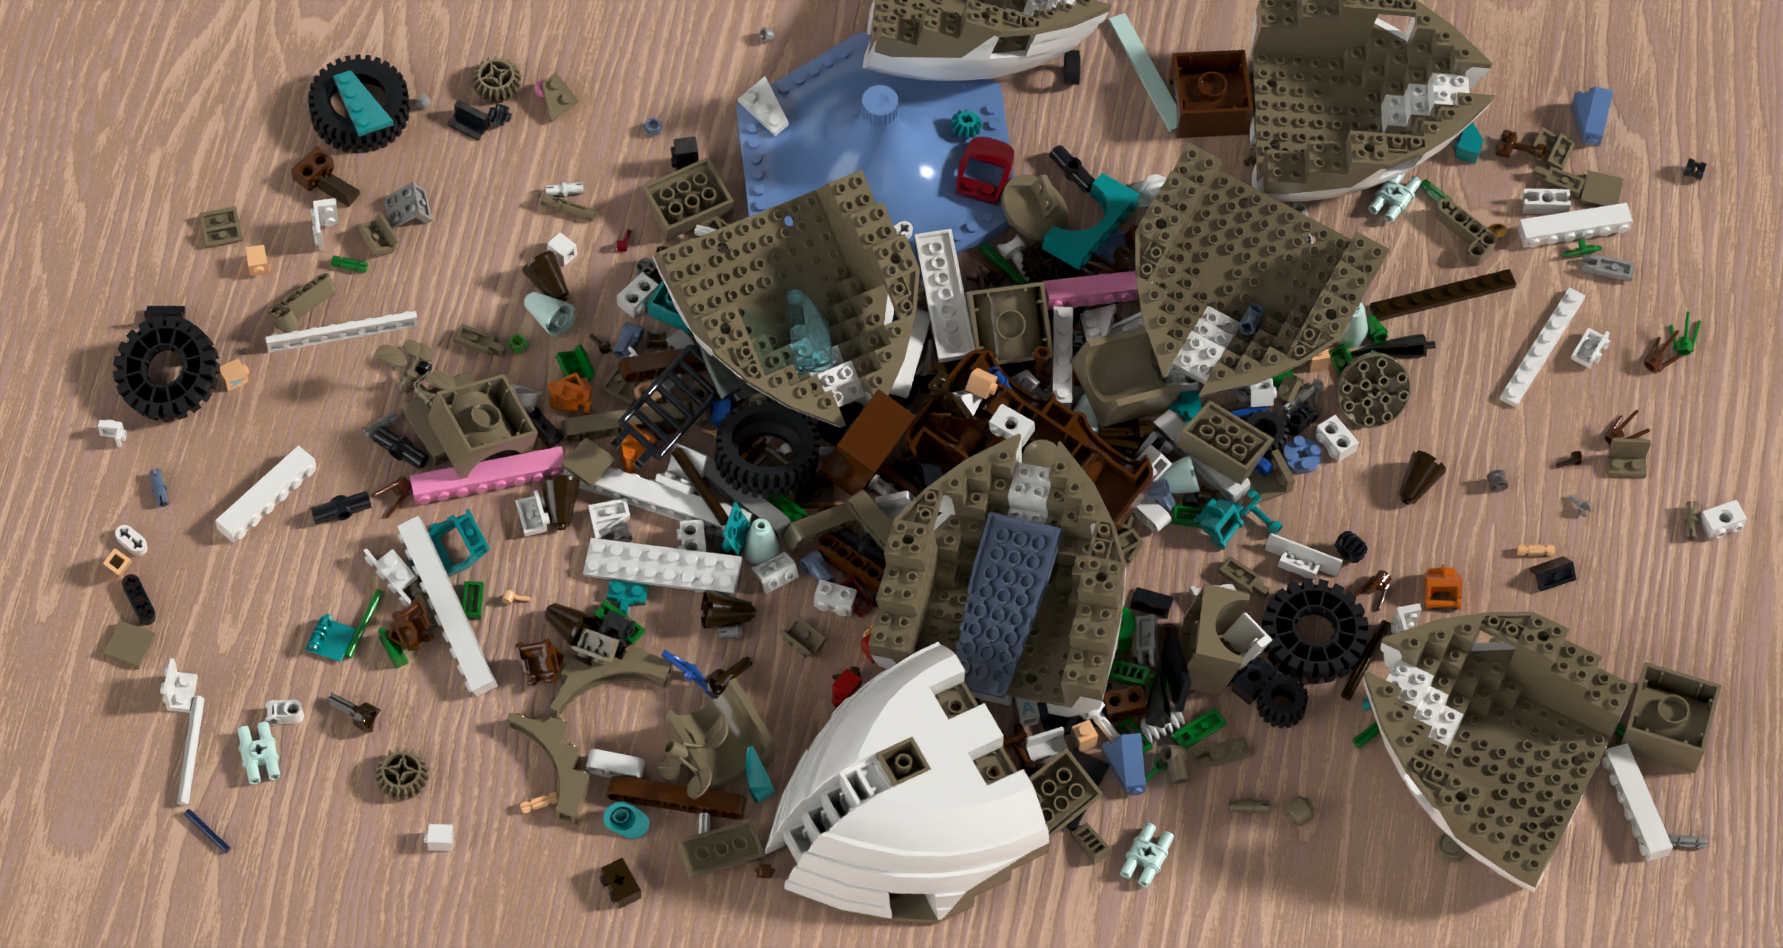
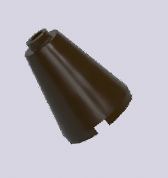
M554 251L543 252L534 257L535 261L532 264L530 262L525 264L522 272L542 293L562 301L568 299L569 291Z
M934 339L924 342L912 382L918 388H921V392L931 394L926 386L940 370L945 371L949 376L946 362H938Z
M1420 450L1417 452L1413 451L1399 491L1400 500L1407 505L1415 504L1445 474L1446 467L1444 464L1440 463L1438 465L1434 462L1436 458Z
M555 475V479L550 480V476L541 480L550 524L552 527H555V530H566V527H569L571 524L580 480L576 481V477Z
M706 590L703 593L701 610H703L704 617H701V625L704 629L751 622L752 618H755L756 608L753 607L751 602L712 590Z
M558 603L549 605L545 610V619L571 647L572 645H578L583 627L596 632L599 630V625H597L599 618L594 614Z

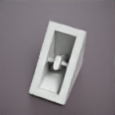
M966 390L952 392L970 416H974L983 398Z

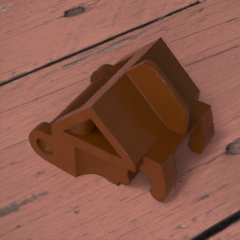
M412 600L410 605L401 611L394 612L392 615L394 621L391 623L388 638L402 647H407L408 651L418 650L422 647L421 642H429L434 639L433 634H426L425 630L430 628V623L426 617L427 610L421 600Z
M544 639L542 642L528 644L521 642L516 644L517 660L522 663L523 672L531 677L530 681H527L528 686L536 685L539 681L543 680L546 683H553L558 679L557 673L561 671L564 655L555 645H552L550 639ZM543 649V654L534 655L530 652Z

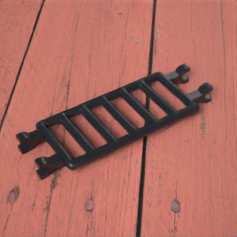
M691 344L687 345L619 419L618 423L624 429L610 444L617 448L629 434L647 449L633 464L638 469L652 455L657 459H662L719 396L715 388L685 361V358L691 354L704 365L699 347L696 349ZM678 366L710 393L705 400L673 373ZM667 378L699 406L694 412H691L662 385ZM656 390L688 418L682 425L651 398ZM644 403L650 406L676 430L671 438L639 410ZM633 415L665 443L660 450L628 423Z

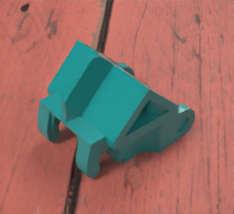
M1213 498L1207 501L1204 510L1193 519L1194 523L1200 522L1199 525L1202 526L1203 531L1210 536V541L1223 550L1227 547L1228 541L1235 532L1244 525L1243 520L1239 518L1240 514L1234 503L1221 499L1216 501ZM1229 520L1233 524L1222 536L1220 529Z

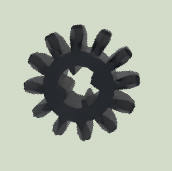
M1344 531L1337 537L1338 539L1334 544L1335 548L1347 561L1358 563L1365 557L1368 548L1365 545L1366 543L1356 533Z

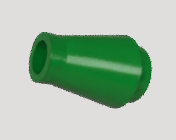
M1375 316L1368 317L1367 323L1370 339L1375 343L1385 341L1388 338L1387 329Z

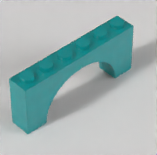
M1101 173L1093 182L1090 196L1103 209L1104 218L1092 228L1081 231H1069L1053 226L1044 237L1043 250L1078 270L1084 265H1088L1087 261L1091 260L1092 255H1096L1100 251L1101 245L1109 241L1113 232L1116 233L1122 222L1125 223L1132 211L1135 212L1139 206V193L1104 173Z

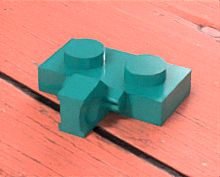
M1198 390L1181 392L1179 394L1180 401L1170 404L1167 411L1170 409L1174 413L1179 414L1183 418V422L1188 424L1202 409Z
M610 580L607 600L616 601L617 604H621L620 611L628 616L629 606H634V604L646 605L648 585Z

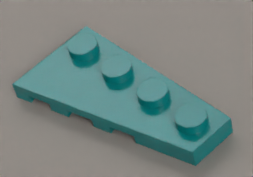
M351 70L333 76L358 136L394 125L393 120Z

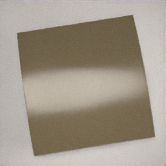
M1541 127L1532 146H1537L1538 143L1545 144L1547 146L1545 157L1543 159L1536 158L1532 152H1528L1526 157L1548 168L1552 166L1563 170L1576 142L1562 133L1557 136L1546 128Z
M236 207L199 213L206 247L243 241Z

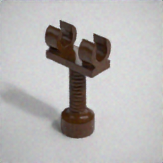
M1504 130L1501 135L1503 136L1502 141L1508 143L1507 146L1497 144L1495 148L1497 156H1506V158H1509L1512 150L1516 149L1532 152L1536 158L1543 159L1547 150L1545 144L1538 143L1537 146L1517 143V132Z
M1039 346L1034 352L1035 367L1028 364L1025 370H1028L1040 381V388L1046 390L1052 374L1043 371L1042 368L1043 364L1048 361L1050 351L1046 347Z
M1022 724L1014 726L1015 729L1013 730L1016 736L1007 739L1005 733L1001 731L1004 735L1003 745L1005 748L1013 746L1023 765L1020 769H1024L1027 776L1038 770L1037 765L1033 760L1029 761L1020 745L1027 738V733Z

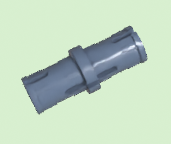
M156 468V474H154L153 469L149 472L152 481L151 490L155 494L157 507L162 508V501L165 507L169 504L166 494L167 486L163 482L162 470Z

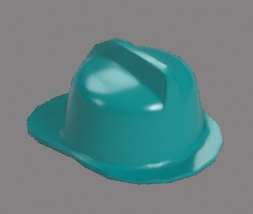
M620 801L609 805L603 815V822L606 827L626 838L638 839L644 836L649 828L647 815L626 802Z

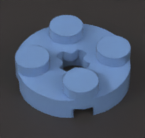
M1296 436L1286 444L1283 458L1289 470L1294 473L1304 474V472L1308 471L1313 472L1318 468L1321 461V447L1309 438ZM1298 453H1305L1307 457H1302L1301 459Z

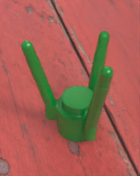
M1689 311L1686 312L1684 336L1679 337L1678 341L1676 337L1673 340V350H1676V353L1682 356L1690 355L1691 352H1694V344L1701 325L1699 320L1692 340H1690L1688 337ZM1670 325V333L1671 335H1673V325Z

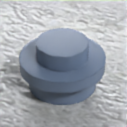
M656 118L647 120L644 125L645 132L650 136L659 135L663 129L662 123Z

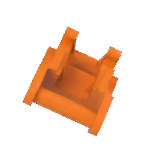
M576 372L559 379L558 382L551 381L548 384L550 392L549 406L561 412L568 411L573 413L577 412L580 406H583L584 415H588L593 389L587 378L580 379Z
M630 423L652 444L656 442V438L646 430H640L636 427V424ZM629 434L621 443L624 472L632 474L636 471L633 464L647 449Z
M1442 564L1441 568H1428L1427 572L1424 573L1426 591L1424 595L1425 610H1430V608H1456V610H1461L1462 577L1460 573H1456L1455 568H1446L1444 564ZM1435 592H1449V597L1455 598V600H1430V598L1434 597Z

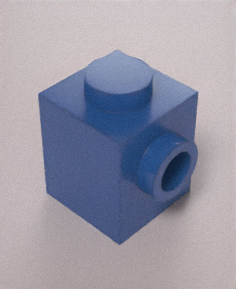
M730 398L713 402L711 421L717 428L718 426L720 427L721 420H725V415L728 413L732 414L733 409L737 407Z

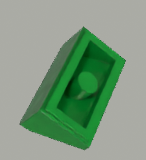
M1344 343L1329 351L1330 360L1339 378L1345 367L1354 359L1349 348Z
M379 628V639L394 667L397 669L408 664L409 661L401 646L388 638L390 630Z

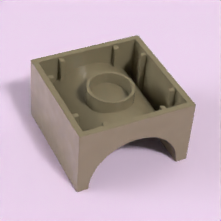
M1044 282L965 293L975 350L992 351L998 365L1035 360L1034 352L1039 346L1046 347L1050 351L1049 358L1054 357Z
M1145 326L1087 340L1071 360V365L1101 428L1164 412L1182 391L1180 384L1166 386L1156 375L1150 358V340Z
M505 374L436 392L427 419L460 479L468 477L471 470L479 462L495 453L505 450H515L517 455L531 452L538 435L536 428Z
M1205 583L1183 616L1180 645L1191 680L1190 690L1220 696L1241 666L1243 657L1228 650L1222 644L1217 634H1225L1236 622L1248 604L1250 594Z
M1645 662L1636 683L1634 701L1620 745L1628 743L1634 755L1695 773L1705 751L1722 685Z
M736 678L728 681L727 688L715 701L696 712L686 715H677L673 709L666 712V734L670 740L672 739L680 744L684 741L686 743L705 745L704 740L710 728L722 714L726 715L728 734L719 747L713 749L711 746L708 749L686 747L688 755L685 760L699 772L704 767L710 769L712 779L708 790L717 791L747 775L746 754L749 745L754 747L763 767L774 761L775 740ZM688 768L691 775L693 777L696 776L695 773L690 768Z

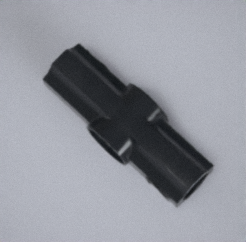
M1062 145L1054 147L1049 153V157L1064 171L1066 179L1073 181L1084 193H1089L1095 179L1082 167L1081 160L1073 157Z
M383 426L375 431L373 441L387 449L393 458L399 461L403 459L419 470L423 469L426 465L429 455L415 447L407 437L403 435L397 436Z
M364 491L348 497L338 495L332 498L329 503L312 507L311 513L317 525L333 519L338 521L346 520L353 513L372 507L368 493Z
M847 527L839 532L837 539L885 570L884 550L878 547L873 539L868 536L861 537Z

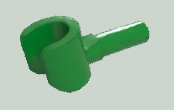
M1162 759L1156 760L1154 768L1145 776V781L1147 782L1158 771H1165L1168 768V764L1164 765L1163 768H1159V762Z

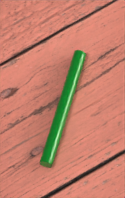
M376 589L345 653L347 658H352L383 595V591L380 589Z

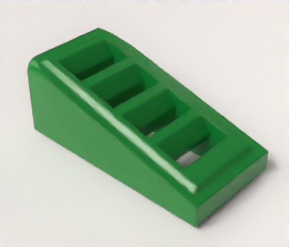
M1113 659L1108 678L1129 686L1142 685L1143 689L1150 675V668ZM1116 666L1120 667L1117 674L1113 673ZM1123 669L1127 670L1125 676L1121 675ZM1130 672L1134 673L1132 677H1129Z

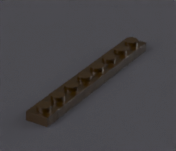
M1506 269L1370 303V310L1378 321H1383L1516 287V282L1511 270Z

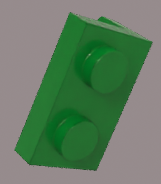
M578 345L574 351L558 352L555 356L564 377L577 372L580 379L587 378L589 383L594 378L595 370L583 345Z

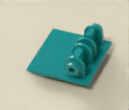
M736 502L733 503L723 533L725 538L722 546L724 551L730 552V550H734L736 555L739 556L750 524Z
M325 614V616H320L305 650L341 662L357 629L333 621V617L330 614Z

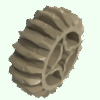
M496 56L494 59L488 57L486 62L481 60L480 65L476 64V70H473L472 73L474 90L477 91L478 96L482 95L483 100L489 98L490 102L493 99H496L498 103L499 99L506 101V97L512 98L513 94H517L518 88L521 86L519 68H517L515 63H511L510 59L505 61L503 56L500 59H497Z
M405 747L400 752L399 748H397L395 753L389 750V756L383 755L382 761L377 762L378 767L375 768V774H377L375 781L378 782L377 786L379 789H382V793H388L390 798L396 795L398 801L401 796H404L407 800L408 795L411 794L412 797H415V791L421 793L422 787L427 785L425 780L429 779V768L426 766V760L422 759L420 753L415 755L413 749L408 752ZM407 763L413 765L417 770L408 767ZM386 777L395 780L397 785L391 783Z

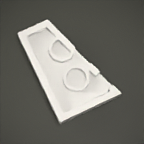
M765 76L738 98V102L774 136H777L789 125Z
M1116 304L1094 310H1086L1079 314L1086 340L1110 335V326L1114 322L1113 316L1117 311Z

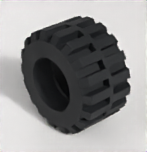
M1262 409L1257 410V413L1251 412L1250 416L1247 415L1244 418V421L1262 432L1269 433L1274 438V441L1263 455L1264 458L1270 460L1271 451L1279 449L1280 453H1283L1288 438V428L1286 421L1283 422L1282 416L1278 417L1276 412L1270 413V410L1267 409L1265 412H1262Z
M1278 674L1277 677L1271 676L1270 680L1266 679L1264 684L1261 685L1257 700V710H1259L1260 717H1264L1263 721L1265 723L1270 722V726L1275 727V725H1278L1279 728L1283 729V726L1290 728L1292 724L1296 725L1299 720H1302L1308 703V691L1306 688L1303 689L1304 684L1302 682L1298 683V678L1294 677L1292 679L1290 678L1291 675L1286 674V677H1283L1282 674ZM1284 696L1289 698L1293 704L1287 707L1279 706L1272 698Z

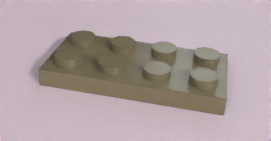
M752 820L682 838L676 842L689 879L765 858L764 850Z

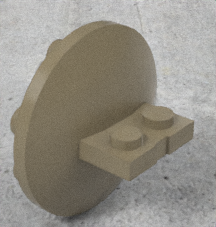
M1047 174L1040 175L1039 177L1032 175L1016 176L1005 185L1001 193V208L1008 219V224L1033 241H1044L1045 235L1053 226L1066 229L1069 220L1066 203L1061 194L1051 185Z
M1368 353L1351 361L1342 371L1336 387L1337 402L1343 414L1355 424L1364 427H1379L1396 419L1405 409L1411 393L1410 378L1404 366L1392 356L1383 353Z

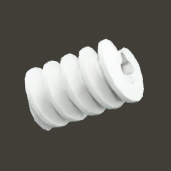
M1170 705L1171 723L1165 724L1163 728L1145 724V718L1142 719L1141 730L1149 743L1153 742L1152 736L1158 740L1159 733L1162 736H1166V729L1172 733V726L1178 730L1180 729L1179 723L1185 725L1181 712H1176L1174 705Z

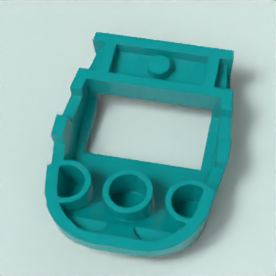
M469 509L465 510L466 514L459 517L452 515L438 524L435 522L427 530L448 577L468 569L491 549ZM457 527L471 555L464 562L454 566L440 537ZM407 557V560L412 568V566H414L415 564L413 560H409Z

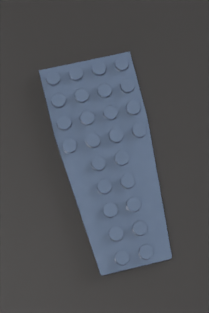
M989 512L973 565L967 592L969 593L968 602L964 606V621L960 625L961 635L959 642L956 644V656L965 669L964 682L970 691L1003 699L1006 697L1046 591L1063 529Z

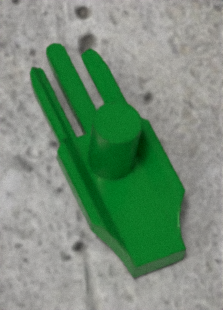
M1585 238L1577 239L1579 247L1575 250L1562 252L1561 257L1595 253L1602 250V246H1586Z

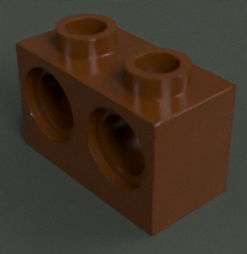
M316 146L291 169L292 178L309 192L313 187L319 185L318 177L320 175L325 178L329 173L333 172L335 169L334 161L330 155Z
M1130 685L1125 689H1111L1104 693L1103 699L1109 722L1146 715L1147 706L1142 685ZM1132 698L1139 699L1137 702L1130 701V699ZM1113 702H1118V703H1120V704L1117 705V706H1112V705H1110V704L1113 703Z

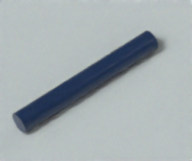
M187 809L184 812V815L224 853L230 851L231 847L193 811Z

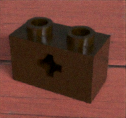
M623 858L601 867V876L599 878L602 885L608 887L610 891L609 897L613 904L617 903L621 909L641 899V889Z

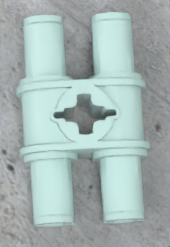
M1404 173L1399 177L1383 182L1382 187L1375 193V199L1369 205V212L1376 215L1382 206L1386 204L1390 208L1384 215V219L1389 223H1393L1399 213L1406 210L1410 200L1414 199V193L1420 186L1421 180L1413 176L1404 187L1399 184L1405 176Z
M268 722L257 724L260 740L252 741L248 726L238 728L240 740L238 749L243 760L242 766L246 769L249 783L252 785L261 782L258 766L266 765L270 780H277L281 777L278 766L280 757L275 746L276 740L271 735Z
M1148 822L1144 825L1140 835L1134 838L1130 851L1126 853L1127 860L1120 871L1121 876L1130 879L1137 865L1144 867L1145 869L1138 883L1146 888L1149 887L1154 875L1160 872V867L1164 859L1168 857V849L1174 839L1172 833L1164 831L1157 845L1151 843L1150 840L1156 830V826Z

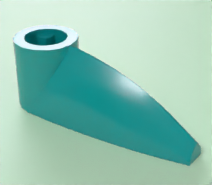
M749 745L746 754V774L750 787L749 792L756 803H760L775 794V790L754 747Z

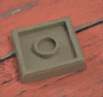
M1587 170L1580 203L1594 207L1618 204L1624 178Z
M585 438L561 465L565 470L592 488L616 462V458L588 438Z
M120 620L103 651V656L139 669L156 638V633Z

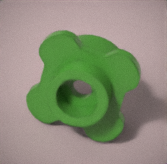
M516 334L507 341V347L512 348L515 354H521L524 348L529 347V341L525 340L521 334Z

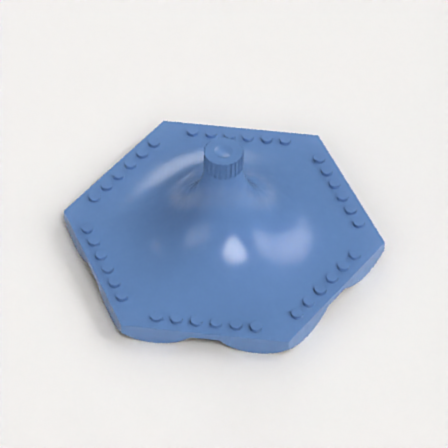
M858 32L770 84L789 123L777 136H774L740 103L736 105L748 217L814 191L837 179L863 170L876 204L884 201L893 225L895 226L901 221H908L912 224L913 233L908 242L919 268L920 263L915 234L952 229L956 254L958 255L968 248H975L983 245L985 242H990L1011 227L1001 208V195L998 205L995 206L954 194L959 163L969 142L972 140L971 137H968L966 140L963 136L959 138L958 134H953L951 121L954 114H957L959 110L964 112L966 108L968 112L974 110L975 114H980V120H982L981 131L975 137H989L1010 145L1001 84L988 79L961 81L917 80L864 69V55L871 35ZM969 158L963 176L999 186L1004 168ZM1012 170V178H1014V170ZM786 216L784 219L785 224L792 226V218ZM921 268L919 274V285L923 283Z

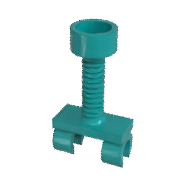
M1250 488L1246 493L1253 501L1246 508L1238 501L1235 503L1239 514L1245 518L1250 512H1253L1268 526L1267 531L1270 534L1276 535L1282 529L1283 524L1278 520L1272 521L1256 506L1262 500V497Z

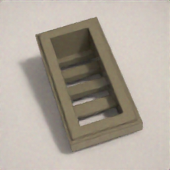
M1088 823L1071 832L1072 837L1093 865L1110 855L1111 849ZM1085 830L1088 832L1082 837L1078 835ZM1090 836L1092 837V839H1090V840L1087 841V842H1084V841H1083V840L1087 839V838L1090 837ZM1095 842L1096 844L1090 848L1089 845ZM1097 848H1100V849H1101V850L1097 851L1096 853L1093 852V851H1094L1095 849H1097Z

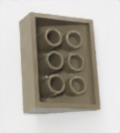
M709 157L642 185L657 224L666 240L695 229L696 225H700L701 222L714 216L720 218L733 212L734 201Z
M1209 400L1181 431L1176 447L1242 485L1268 450L1274 438Z
M1068 748L1060 751L1028 777L1039 800L1045 823L1048 827L1049 839L1104 795Z

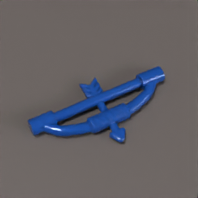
M666 649L662 652L661 656L669 663H673L685 673L683 677L687 678L689 682L693 680L710 696L707 691V680L697 670L696 664H690L688 661L685 662L678 656L669 653Z

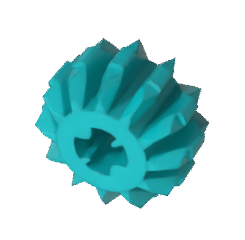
M966 108L964 112L959 110L957 114L952 116L951 128L953 129V134H958L959 138L963 136L966 140L968 137L973 139L976 135H979L982 127L980 114H975L974 110L968 112Z

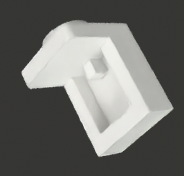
M111 419L99 420L98 429L100 436L115 437L117 447H121L122 441H126L127 431L124 430L122 422H116Z

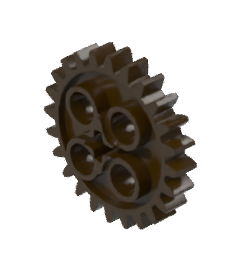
M1040 241L1037 245L1032 244L1031 248L1028 247L1022 257V271L1026 272L1024 277H1030L1029 283L1075 278L1081 274L1078 269L1043 250V244Z

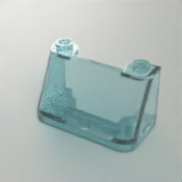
M798 289L786 291L791 323L790 339L794 367L797 374L831 369L833 358L828 320L805 292Z

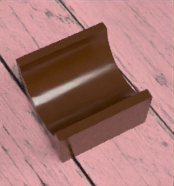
M1245 50L1172 53L1169 84H1174L1176 95V138L1249 135L1253 116V103Z
M878 389L818 472L850 496L854 495L868 483L916 416Z

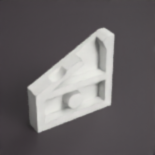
M626 498L588 505L594 536L597 539H602L611 533L610 529L613 525L630 519Z

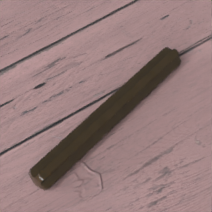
M675 448L672 451V456L719 524L726 526L729 516L681 448Z
M1386 620L1380 622L1342 691L1341 697L1343 699L1351 700L1364 676V672L1367 671L1378 651L1382 638L1389 631L1390 622Z

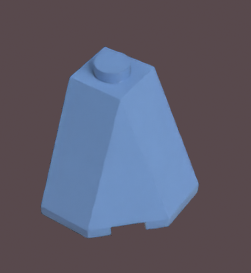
M1592 87L1585 93L1581 91L1575 92L1571 107L1582 142L1600 146L1613 90Z
M1141 733L1120 735L1111 744L1110 742L1103 743V756L1107 763L1110 764L1111 770L1126 794L1140 795L1146 792Z

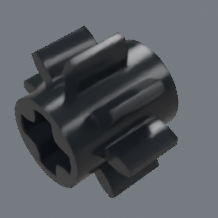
M502 104L490 107L488 113L491 116V122L504 126L505 122H510L512 116L509 113V107Z

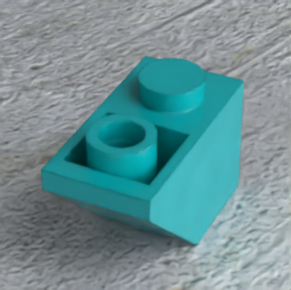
M1472 122L1459 134L1461 138L1456 139L1453 149L1456 150V158L1476 164L1484 139Z

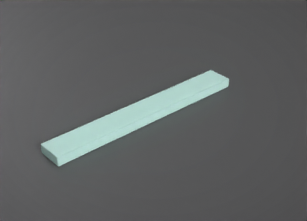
M1123 13L1109 18L1108 22L1169 133L1176 131V104L1127 15Z

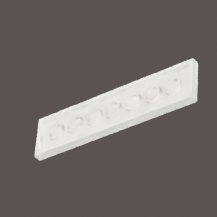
M952 229L915 234L938 362L961 360L967 353L975 350Z
M591 538L583 575L584 577L702 592L712 590L735 596L742 558L741 556Z

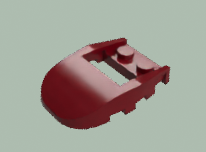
M973 138L960 160L954 194L997 206L1005 185L1012 178L1014 166L1013 148L1009 144L993 138ZM969 158L1004 168L999 186L963 176Z

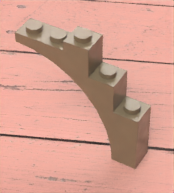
M631 644L628 650L623 651L620 659L614 657L612 663L605 661L604 664L591 661L589 666L570 657L568 662H564L561 667L562 682L558 688L559 693L556 698L553 697L548 706L550 708V717H560L566 707L577 697L590 689L606 683L635 680L665 687L673 673V663H669L667 660Z
M509 712L507 727L533 740L545 751L554 765L560 784L559 799L555 810L556 819L576 824L591 784V776L584 770H575L580 758V750L573 744H564L569 732L568 722L559 717H549L548 722L545 723L540 719H530L523 714Z

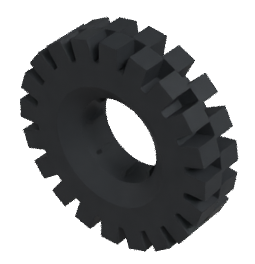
M162 316L154 317L151 324L147 321L138 324L140 330L137 333L132 329L126 335L129 339L127 343L121 341L117 349L121 352V355L115 356L113 363L117 368V371H113L114 381L118 383L116 388L124 398L123 400L142 416L145 415L147 418L158 421L160 418L164 422L173 421L175 416L180 420L188 417L187 411L191 410L193 413L202 408L199 402L203 400L207 403L212 396L208 391L210 388H216L218 379L215 377V374H220V364L216 361V359H219L218 352L212 346L214 344L211 339L192 322L184 318L180 320L177 316H168L167 320ZM166 350L178 351L181 354L180 359L183 360L179 376L167 385L152 384L150 381L151 377L148 375V368L151 365L152 359L157 354H160V352Z
M1303 579L1300 586L1297 581L1288 584L1286 591L1281 588L1275 593L1274 599H1270L1264 612L1261 628L1272 639L1264 649V652H1269L1268 659L1273 666L1277 663L1280 664L1278 669L1284 675L1292 672L1294 673L1292 679L1296 677L1300 682H1302L1303 677H1308V683L1318 684L1320 678H1323L1325 683L1333 682L1336 675L1341 679L1349 673L1350 668L1353 670L1357 666L1366 647L1369 624L1368 618L1363 617L1365 613L1361 603L1355 604L1356 597L1350 591L1344 595V587L1336 583L1333 588L1328 587L1329 581L1319 579L1318 585L1313 584V579ZM1319 615L1331 622L1332 628L1335 630V636L1332 635L1331 640L1325 644H1310L1298 636V631L1295 630V623L1298 624L1299 619L1303 616Z

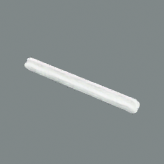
M199 695L193 697L177 797V803L181 806L189 804L205 701Z

